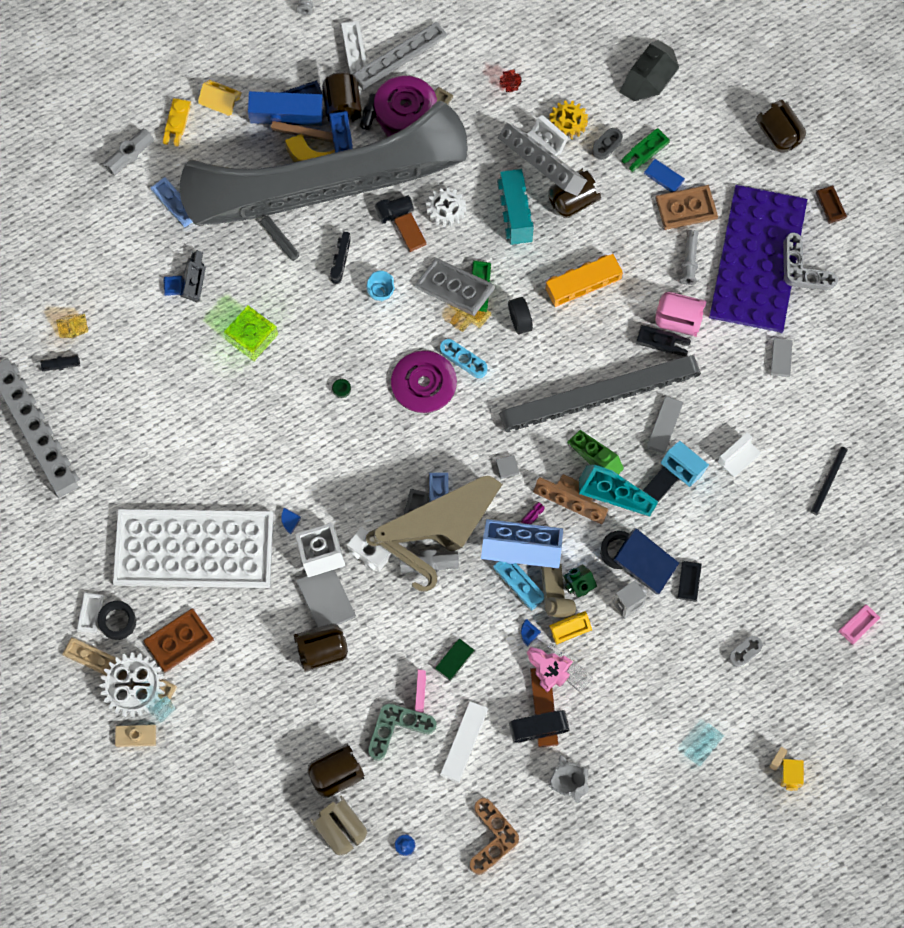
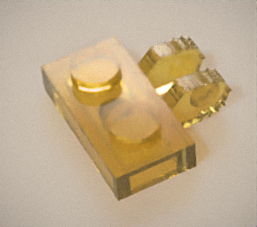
M450 305V308L457 312L450 321L452 325L457 324L462 316L466 318L459 328L462 332L471 323L480 329L491 316V312L488 310L487 312L478 311L475 316H472Z

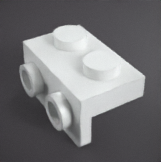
M543 115L537 118L532 131L527 133L555 156L562 152L569 138Z

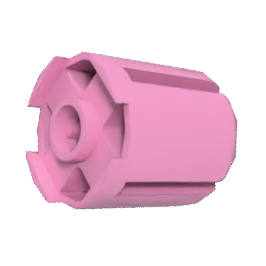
M670 291L665 292L660 297L655 315L657 326L662 329L697 337L706 300Z

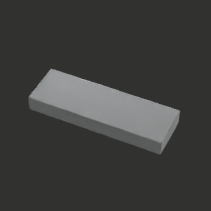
M665 396L647 448L665 454L683 406L682 401Z

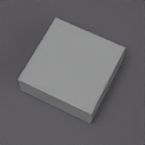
M514 455L496 459L500 479L519 475Z

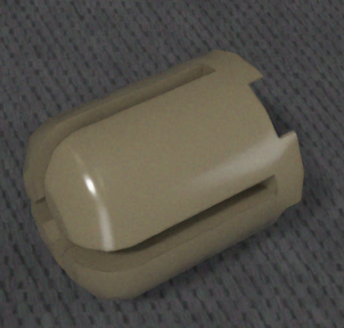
M340 796L342 801L337 804L333 801L319 812V818L315 822L312 819L310 822L335 854L345 855L354 848L330 814L332 813L356 846L365 840L367 829L343 796Z

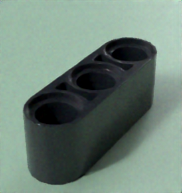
M565 710L519 718L509 722L513 743L540 739L570 731Z

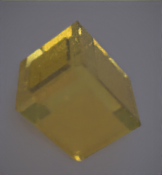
M71 314L56 320L60 338H74L88 332L85 314Z

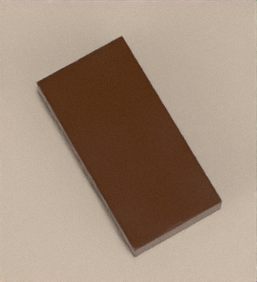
M833 185L816 190V195L829 224L847 218Z

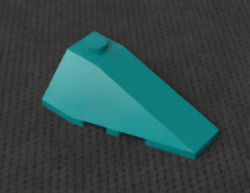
M586 465L579 477V494L649 517L658 504L657 500L612 470L597 465Z

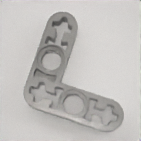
M791 233L784 239V280L788 285L826 291L833 289L837 285L838 278L834 273L803 268V241L799 234ZM790 255L797 258L796 264L789 260ZM807 275H812L815 278V283H810L807 280Z

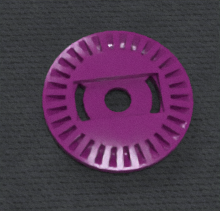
M398 76L389 79L380 86L375 95L374 108L383 124L391 129L401 131L424 115L437 102V97L432 87L422 79L413 76ZM403 99H408L411 101V105L403 107L400 102ZM420 104L423 105L422 109L415 114L419 110Z
M416 351L406 355L397 363L392 372L391 387L396 400L403 407L417 413H431L438 411L451 401L457 387V376L452 364L444 356L432 351ZM417 367L411 372L409 379H406V376L411 371V369ZM421 377H427L430 383L427 386H421L418 380ZM441 383L442 386L440 390L435 395L431 396V394H433L437 390L439 384Z

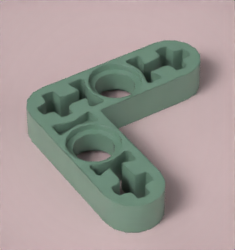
M394 704L384 705L380 711L369 745V756L375 761L382 760L386 756L395 725L429 735L436 730V720L430 715ZM392 709L393 713L398 715V711H402L400 721H396L397 717L393 715L387 718L384 712ZM411 714L414 717V722L412 724H405L403 717ZM417 717H421L420 722L423 723L430 720L433 727H429L428 730L425 729L423 724L415 727L418 720ZM386 727L389 730V735L384 738L380 737L378 730ZM375 739L386 742V745L381 744L380 749L383 753H379L378 756H375L374 751H372V749H376L378 746V741H375Z

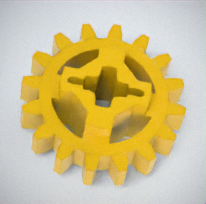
M564 101V105L557 103V108H552V113L549 114V121L566 136H570L573 139V135L579 137L580 131L585 132V128L588 126V114H585V108L580 109V103L574 105V101H571L570 104Z

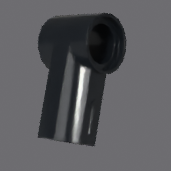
M409 195L392 201L388 199L381 200L375 204V209L382 224H386V221L389 220L394 221L397 216L414 211Z

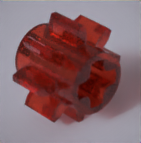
M515 69L503 71V75L499 80L500 86L504 89L506 88V92L519 90L518 87L522 83L520 74L515 73Z

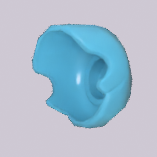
M379 270L373 272L367 281L368 294L377 301L389 299L395 289L393 276L387 271Z

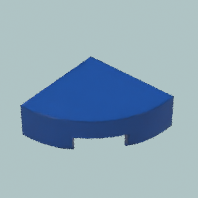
M284 508L281 519L285 530L289 534L293 533L301 517Z
M526 619L522 625L521 637L528 647L541 631Z

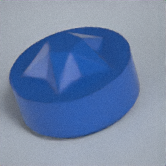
M409 835L399 836L395 842L397 853L402 856L411 855L415 850L414 839Z

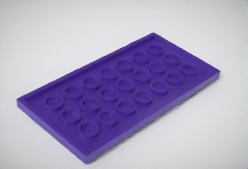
M735 185L709 316L710 319L783 333L792 288L784 280L783 243L784 239L791 233H797L801 236L808 199ZM793 255L789 256V260L796 264L797 258Z

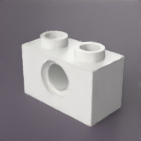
M361 527L347 544L348 554L356 560L359 558L365 562L364 565L371 571L375 569L380 572L393 554L381 546L368 545L366 542L368 531ZM372 548L374 552L368 555L364 553V550Z

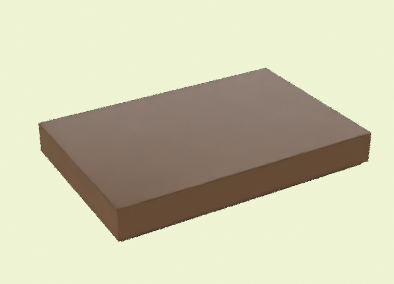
M709 185L666 193L655 197L664 230L718 219Z

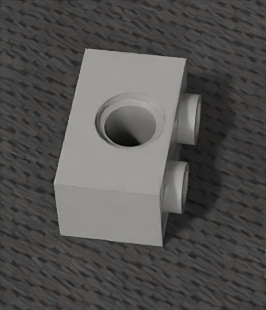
M635 580L616 592L613 604L625 619L644 607L647 592L643 585H638Z

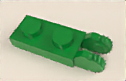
M657 128L635 145L623 157L621 162L626 164L635 156L637 160L629 168L633 172L670 143V139Z

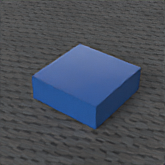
M183 276L164 277L165 296L180 295Z

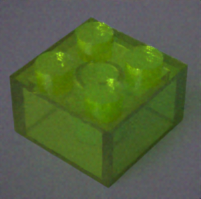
M247 305L224 331V336L227 342L252 361H255L278 336V330L276 325Z

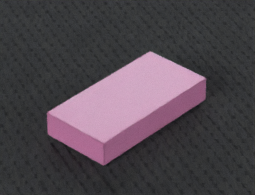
M865 604L838 632L853 645L880 617Z
M418 670L415 711L420 713L424 712L425 670Z

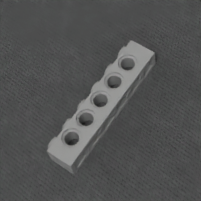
M506 123L497 137L564 191L578 196L587 182L584 177L520 128Z

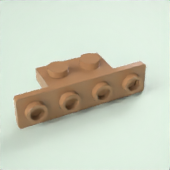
M563 474L557 485L541 477L536 482L533 491L535 494L597 523H604L608 508L593 502V498L579 494V481Z

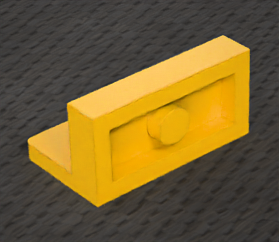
M208 80L202 84L198 103L230 116L234 104L240 99L242 92Z

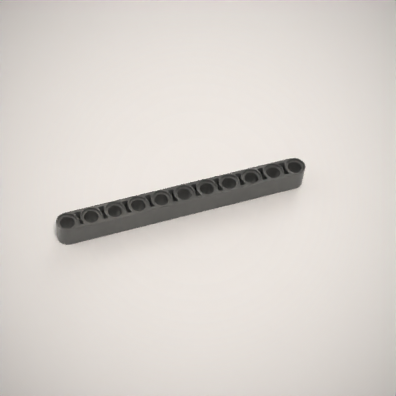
M690 355L501 411L499 415L505 432H511L510 430L512 429L519 430L529 427V424L536 425L546 422V419L551 418L553 420L563 417L567 413L569 415L583 411L582 409L584 408L590 409L601 406L600 404L604 402L607 404L618 401V398L621 397L623 399L635 396L639 392L645 393L654 390L656 387L662 388L672 385L673 382L679 383L689 380L693 376L696 378L701 372L695 356Z

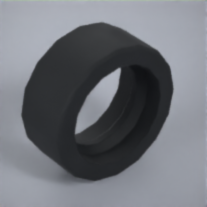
M519 297L509 300V313L516 333L519 335L532 331V318L525 298Z
M617 530L605 536L601 544L600 554L607 566L613 569H624L609 556L607 550L613 540L620 539L625 541L629 533Z
M112 601L105 604L99 611L97 619L100 630L106 637L112 640H121L131 635L137 621L133 609L123 601ZM116 609L125 611L129 618L127 626L120 631L110 630L105 622L108 613Z

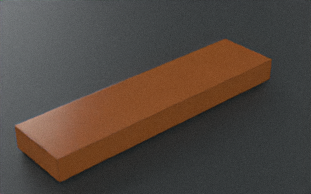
M530 668L535 715L555 711L553 689L551 688L547 692L540 685L541 680L536 675V668ZM558 735L538 739V748L559 745Z

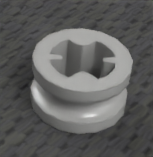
M299 0L297 12L311 15L314 6L313 2L310 0Z

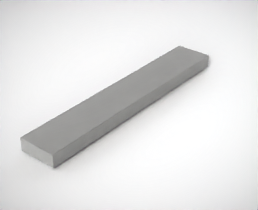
M436 21L352 75L356 77L358 85L364 90L447 37V33Z

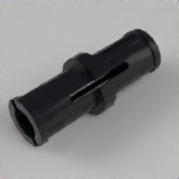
M374 93L369 95L367 105L363 108V117L359 125L361 129L370 130L372 121L377 115L374 108L376 95Z
M79 355L57 356V358L40 360L42 372L57 369L61 371L64 368L80 366Z

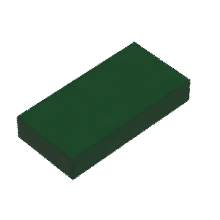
M459 638L435 667V670L451 681L475 650Z

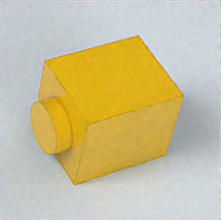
M783 759L781 762V787H786V790L796 791L804 784V760Z

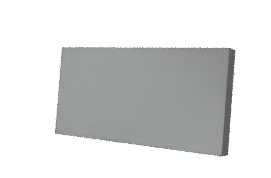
M438 258L433 260L415 284L418 290L472 316H475L495 289L494 284Z

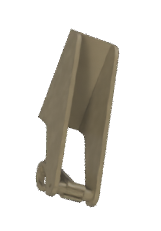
M491 476L480 477L368 532L366 542L370 546L383 547L427 578L428 584L426 586L414 582L411 584L413 588L421 592L432 590L437 583L436 571L432 566L399 543L432 539L449 551L461 549L503 484Z

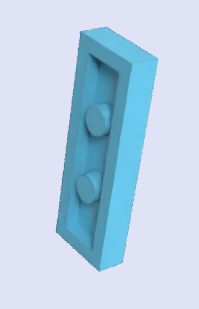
M499 561L493 566V569L531 611L544 601V593L517 563L509 564Z

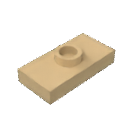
M156 725L116 726L115 746H156Z

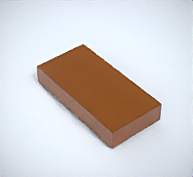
M412 213L394 219L410 252L427 245Z

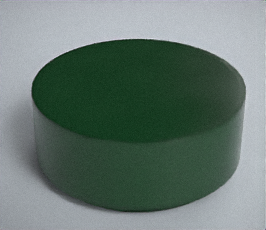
M346 379L336 380L332 385L333 394L338 398L347 397L351 393L349 381Z

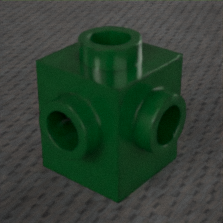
M583 564L563 575L566 581L564 586L569 594L573 593L577 598L587 595L591 590L598 587L592 572Z

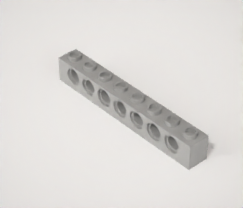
M7 358L0 362V393L58 498L79 488L77 481L80 479L75 470L70 471L68 466L71 463L66 454L61 455L60 450L62 447L58 440L52 439L51 435L54 433L50 425H45L42 421L45 417L40 408L36 410L34 404L37 402L32 393L27 394L25 390L28 388L23 378H18L17 374L20 372L16 364H11ZM8 379H13L11 383L6 384ZM22 394L20 398L14 399L15 395ZM30 409L28 414H22L24 410ZM35 424H38V425H39V427H38L37 429H35V430H32V429H31V427H32L33 425H35ZM42 440H48L45 445H39ZM56 455L54 460L48 461L50 456ZM59 471H65L64 475L56 476Z

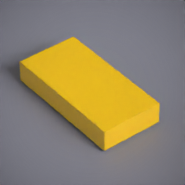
M586 611L549 625L556 645L592 630Z

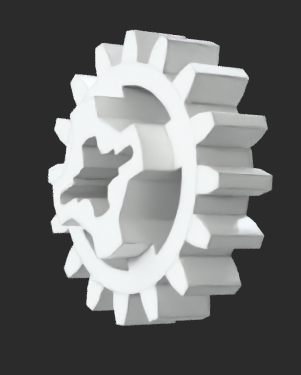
M440 188V193L434 191V197H428L429 202L426 203V208H428L427 215H430L431 221L436 219V225H439L441 222L443 227L446 226V223H449L452 227L454 221L458 224L459 218H464L466 201L462 200V194L457 195V190L450 192V188H447L446 191Z

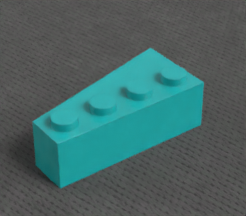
M522 169L501 171L500 179H497L498 190L502 189L500 204L505 207L502 215L503 222H507L508 228H505L506 239H510L511 245L533 242L534 225L533 221H531L528 195L525 194L526 186Z

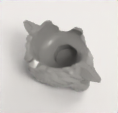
M561 755L559 756L560 765L554 770L550 778L551 780L548 782L549 787L564 796L573 797L576 803H580V798L589 790L587 783L588 770L585 767H581L579 763L568 762Z

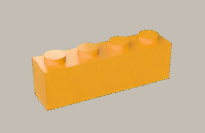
M614 254L603 255L592 263L586 262L580 268L570 269L561 276L549 278L545 289L554 307H557L621 280L623 271Z

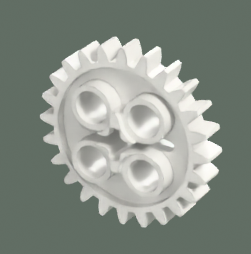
M131 652L130 658L123 654V660L115 657L117 663L109 662L111 669H104L107 676H101V679L105 681V683L100 684V687L105 689V691L101 692V695L107 696L104 702H111L108 708L112 710L116 707V714L123 711V717H126L128 712L132 718L135 717V712L140 717L143 715V710L150 713V706L156 708L155 700L162 701L158 694L165 693L160 689V687L166 686L164 682H160L165 676L163 674L158 675L162 669L160 667L154 668L157 663L155 661L149 663V656L143 660L141 653H139L137 658H135L133 652ZM146 670L148 673L147 677L143 680L138 679L139 672ZM121 671H127V677L124 680L118 679ZM132 681L136 684L150 683V686L146 687L134 686L133 690L129 686L115 687L116 684L131 685ZM141 690H146L147 697L142 700L138 699V693ZM121 691H127V697L124 700L118 699V694Z

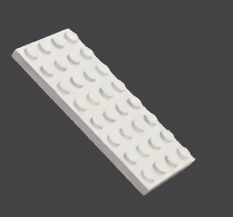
M118 509L113 585L270 588L273 511Z

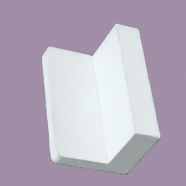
M748 432L719 457L718 463L732 477H736L761 454L751 443L753 437Z

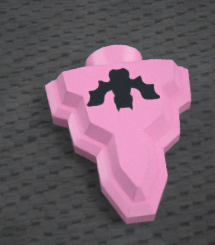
M530 647L526 652L530 663L536 667V675L541 680L540 685L547 692L555 684L559 687L562 686L569 678L570 674L567 670L573 661L566 656L559 657L555 653L546 654L543 650Z

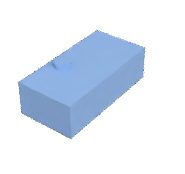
M486 519L481 559L502 561L509 564L519 563L559 568L564 528Z

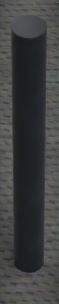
M840 447L810 513L818 515L848 451L847 448Z

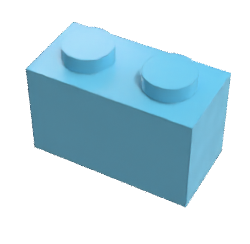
M681 441L669 449L661 461L664 467L689 487L702 477L709 466L707 462Z

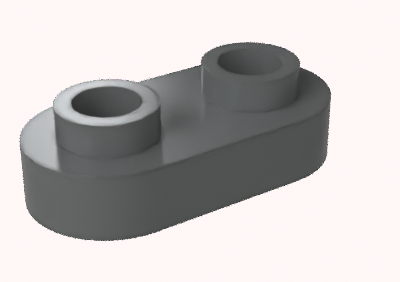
M617 128L608 129L594 143L592 149L594 157L601 160L608 158L621 144L622 132ZM614 137L616 138V140L612 141L610 140V138ZM603 149L605 152L600 153L598 150Z

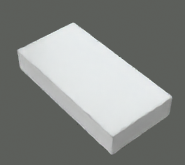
M84 592L77 631L97 634L98 613L102 608L104 595Z

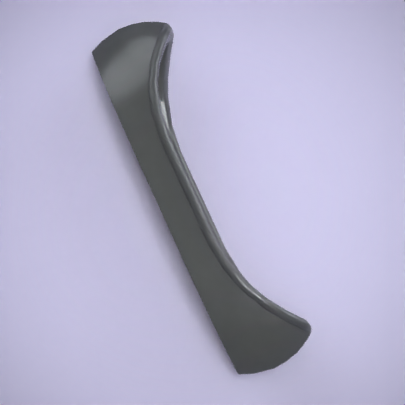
M437 101L417 121L386 139L366 146L299 162L260 169H236L207 164L197 160H189L185 164L180 178L181 202L194 225L229 223L281 213L405 183L454 166L466 160L468 150L467 134L456 112L445 102Z

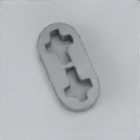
M750 636L731 652L729 657L730 663L735 667L744 666L761 651L763 646L761 639L757 636ZM750 641L752 643L757 642V650L755 648H752L750 651L747 650L750 646ZM742 652L745 653L742 657V662L734 660L735 653L737 655H740Z

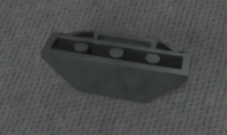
M660 40L650 43L630 69L619 93L632 101L660 95L679 69L674 49Z

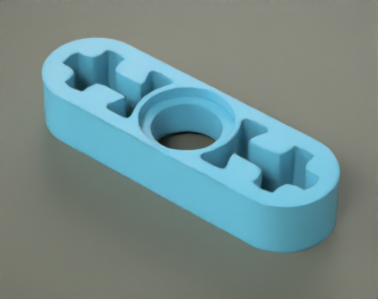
M451 339L441 342L440 352L445 358L476 378H482L487 374L488 367L485 361ZM451 345L454 352L451 350L446 352L445 346L449 347ZM461 355H467L469 361L461 363L458 358ZM481 365L483 371L479 370L478 372H476V367H480Z

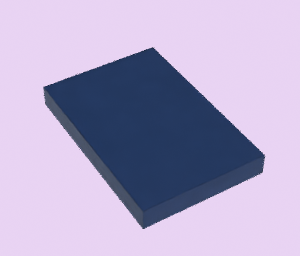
M637 528L632 529L613 558L616 563L655 594L661 593L679 565L677 560Z

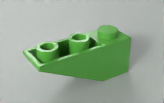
M579 430L567 441L590 465H597L612 470L617 474L624 470L621 460L616 453L582 430Z

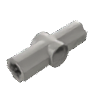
M146 129L140 130L130 140L120 144L119 150L103 163L104 167L110 174L115 176L127 164L136 161L138 155L154 142V138Z
M425 550L420 552V554H414L432 566L436 572L459 568L458 551L437 552L435 550ZM400 560L401 573L417 572Z

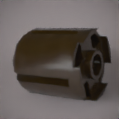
M336 72L326 77L323 81L322 89L328 121L330 122V113L345 111L348 113V119H352V122L360 119L362 108L356 77L347 72Z
M782 99L772 103V108L764 114L760 112L756 117L759 127L774 149L780 153L795 149L803 142L806 136V129L790 105Z
M583 168L576 171L587 180L578 196L564 191L557 184H553L549 188L548 197L550 204L561 217L570 218L601 200V193H596L594 186L596 182L588 170L583 171Z
M331 623L294 634V641L298 645L299 659L305 672L335 664L347 658V642L343 636L342 628L337 624Z
M348 743L313 760L308 765L307 774L317 793L323 798H329L365 779L363 770L354 755L351 754L353 751Z

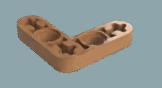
M481 798L476 802L475 812L496 838L471 859L470 869L477 875H482L514 849L519 842V835L494 804L486 798ZM481 803L489 805L487 809L490 813L495 811V814L491 815L488 820L485 819L488 817V814L485 811H479V804ZM494 818H499L502 820L503 825L501 828L495 829L492 827L491 821ZM506 826L509 828L506 830L507 834L509 836H515L513 844L511 842H505L506 836L504 835V833H502L501 836H499L498 834L502 832ZM491 847H498L500 849L498 857L493 858L489 855L488 851ZM483 853H485L487 859L492 861L490 864H488V861L484 862L482 870L479 868L474 869L475 861L481 862L484 859Z

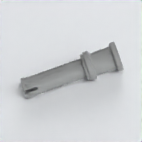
M692 230L687 231L685 261L681 264L683 272L680 277V282L685 285H694L697 281L695 271L698 269L696 250L699 232L694 230L693 237Z

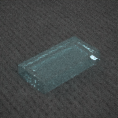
M164 696L151 710L159 722L162 723L176 709L172 701L167 696Z
M708 723L684 755L701 767L724 735Z

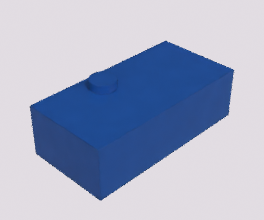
M249 91L250 123L272 124L275 121L291 125L322 126L323 97L322 94Z

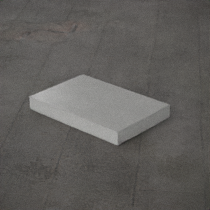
M335 570L311 577L305 576L296 580L317 627L331 623L340 625L356 618V614Z

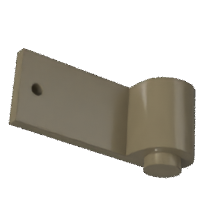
M561 564L559 568L541 566L547 615L558 618H568L575 615L576 604L574 600L565 599Z

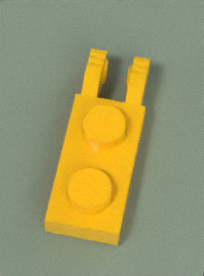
M173 98L165 127L163 144L168 145L170 135L176 134L174 146H179L186 127L191 101Z

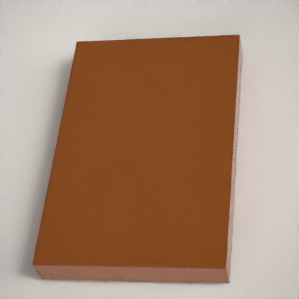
M191 608L144 639L143 642L163 672L166 673L213 642L214 638L194 609Z

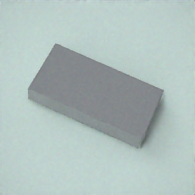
M774 338L771 364L772 376L790 377L793 340Z

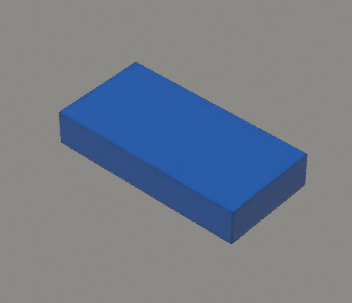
M654 159L644 172L646 176L670 192H676L685 180L684 177L657 159Z

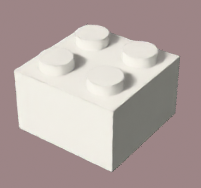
M333 523L295 534L302 563L308 577L346 566Z

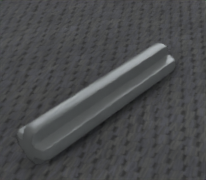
M269 216L264 217L261 220L264 228L292 261L298 259L299 252Z

